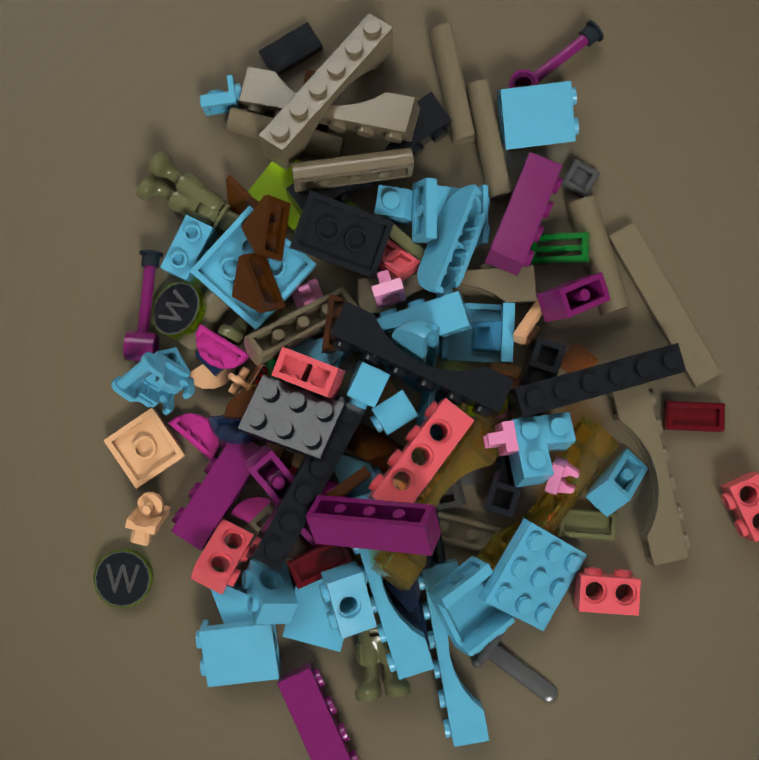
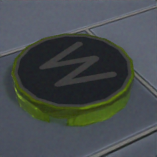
M184 281L174 282L165 287L156 297L152 307L151 319L154 328L162 335L172 339H180L185 334L190 335L201 324L206 312V305L203 304V292L193 284Z
M128 548L114 550L102 557L95 568L93 576L94 587L100 599L108 605L117 608L133 607L144 600L151 591L154 580L153 569L149 561L140 552Z

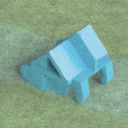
M176 347L157 351L155 354L146 352L141 356V361L122 377L117 376L111 382L112 389L129 402H140L148 408H153L160 401L163 405L162 412L164 415H168L173 411L174 395L183 389L182 396L184 399H189L195 392L194 379L189 377L191 372Z

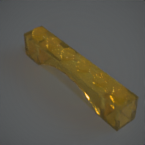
M583 416L574 427L576 441L566 451H563L562 458L568 459V463L580 470L578 478L573 476L565 478L569 484L576 486L574 492L571 494L557 493L555 495L545 491L537 503L524 516L509 527L495 533L476 558L489 563L493 571L524 518L551 534L555 531L620 445L603 427Z
M480 419L473 422L440 469L426 485L427 488L423 494L419 495L414 503L430 504L436 508L441 497L461 477L474 470L492 465L499 455L498 447L485 449L483 436H487L486 434L494 433L495 430ZM378 550L373 557L376 562L371 569L400 591L409 590L426 565V555Z

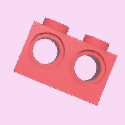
M282 346L272 376L325 397L336 399L346 371Z
M751 471L721 485L720 487L724 493L721 495V499L725 507L729 511L732 510L735 516L734 526L738 534L742 538L745 537L747 540L757 542L759 541V527L755 528L752 521L754 516L759 513V472ZM746 486L749 490V496L745 501H742L740 499V491Z
M222 518L195 563L190 579L223 595L228 585L231 587L235 585L241 573V570L237 569L241 561L247 563L249 560L245 556L251 547L250 543L254 534ZM226 544H233L237 548H230ZM212 567H220L224 572H217Z
M585 567L584 572L578 571L575 576L574 607L579 612L639 616L641 579L632 575L630 570L614 569V574L602 573L601 568ZM597 582L599 586L598 592L593 596H587L586 587L588 584ZM626 584L628 587L627 594L623 598H617V587Z

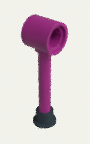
M588 21L586 27L579 32V37L534 72L525 69L516 71L511 76L506 89L515 88L517 84H524L525 86L539 85L540 81L586 45L591 46L596 41H602L604 39L602 30L594 21Z
M140 250L139 252L142 255L141 266L144 267L138 328L134 332L127 331L124 338L123 355L124 359L128 361H141V356L146 352L155 354L159 351V335L149 333L156 268H159L160 258L163 257V253L159 251Z

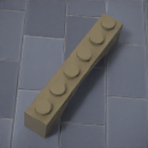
M369 13L259 134L263 155L287 170L291 163L305 150L320 120L337 97L358 77L368 71L377 69L393 51V27Z
M248 67L239 101L249 112L263 116L270 114L275 117L296 93L281 80L275 71ZM385 92L374 99L358 104L331 105L319 124L327 125L336 132L344 133L346 129L356 131L358 135L366 138H373L374 135L383 136L385 140L392 143H401L402 140L411 142L420 107L415 97Z
M490 264L479 265L478 270H468L467 267L464 278L457 287L477 291L493 298L500 304L515 303V305L533 304L537 301L534 265H530L528 268L523 266L518 276ZM377 274L375 279L364 275L363 278L357 279L359 307L373 313L375 316H380V313L383 311L397 308L413 296L427 291L419 285L417 274H413L402 282L406 300L378 309L371 287L379 284Z
M647 383L609 393L607 397L613 421L624 428L636 442L649 470L651 483L650 507L646 522L640 532L646 562L656 566L689 558L687 550L690 549V541L687 533L682 530L680 521L683 520V511L680 504L676 503L673 493L677 489L673 475L668 472L669 453L666 446H662L660 434L663 433V428L659 417H655L653 406L656 405L655 394L652 388H648Z

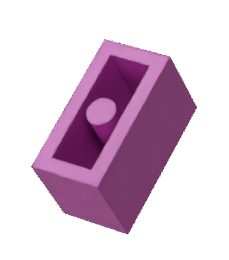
M602 272L578 277L536 294L545 322L570 318L611 300Z

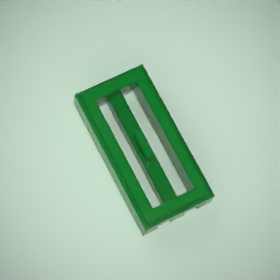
M590 233L542 234L538 242L582 240V245L537 247V243L533 242L530 250L535 251L530 264L590 263ZM582 251V255L537 257V253Z

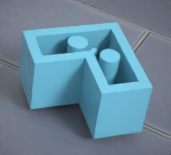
M569 412L512 419L514 420L519 451L508 455L515 487L544 484L554 475L549 453L566 451L576 441Z

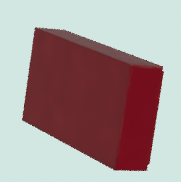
M664 401L663 430L724 432L725 403Z
M324 544L316 545L286 559L298 589L322 579L321 572L353 562L347 547Z

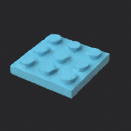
M249 205L190 269V272L257 331L276 310L259 313L232 297L238 258L243 254L254 253L241 228L242 224L254 210ZM285 238L282 261L278 262L267 258L284 302L316 267V263L306 254L290 249L291 241Z
M524 518L478 597L485 603L544 631L581 568L587 554Z

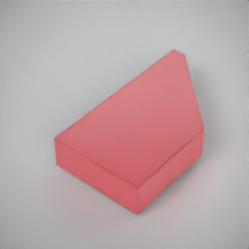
M388 239L379 269L382 271L388 270L392 279L401 278L403 282L418 271L421 261Z

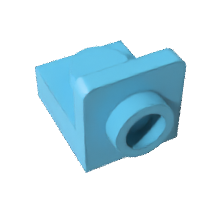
M233 74L227 75L228 92L217 89L208 91L206 95H200L201 108L206 116L229 113L232 107L240 109L239 98L242 86L241 83L236 84Z

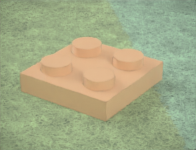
M155 407L150 408L103 440L136 489L142 487L187 456Z

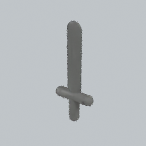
M504 633L494 638L481 652L476 653L472 658L471 662L475 668H480L488 658L546 702H551L557 697L558 692L554 685L498 645Z

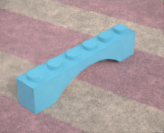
M453 289L444 290V293H437L436 299L425 302V299L412 301L407 304V309L398 312L396 308L380 313L381 318L377 319L385 333L395 331L396 328L407 321L418 319L430 321L439 326V336L444 338L473 328L462 294L459 291L454 292ZM312 337L291 348L293 351L337 368L352 353V351L344 353L338 350L334 353L321 354L323 337L316 340Z
M371 492L353 498L369 499L367 497ZM352 548L355 555H361L363 565L359 567L363 572L365 583H369L372 595H369L372 610L373 613L378 612L381 624L377 625L381 642H388L391 653L386 654L390 671H397L400 680L435 669L424 632L413 626L398 611L388 595L380 569V550Z
M456 558L446 559L444 563H435L434 567L418 572L417 578L420 590H428L458 567ZM426 591L427 601L422 602L425 620L431 619L433 629L428 631L427 634L430 649L436 648L438 660H433L435 679L441 678L443 689L438 690L440 707H446L448 719H443L446 738L452 737L454 747L489 741L482 703L460 681L450 658L449 635Z

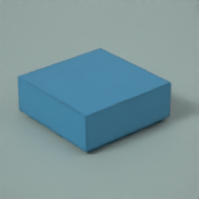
M502 321L473 322L472 351H501Z

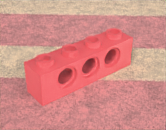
M447 398L440 400L438 403L433 401L423 413L426 419L420 427L415 425L405 437L408 443L402 451L397 449L387 461L390 467L383 476L379 473L370 483L368 488L371 490V493L367 498L371 500L414 503L475 420ZM432 425H437L442 429L443 436L440 441H436L431 437L430 428ZM414 449H420L425 455V461L421 466L415 464L412 460L411 455ZM396 473L403 474L407 479V485L403 490H398L393 484V477Z

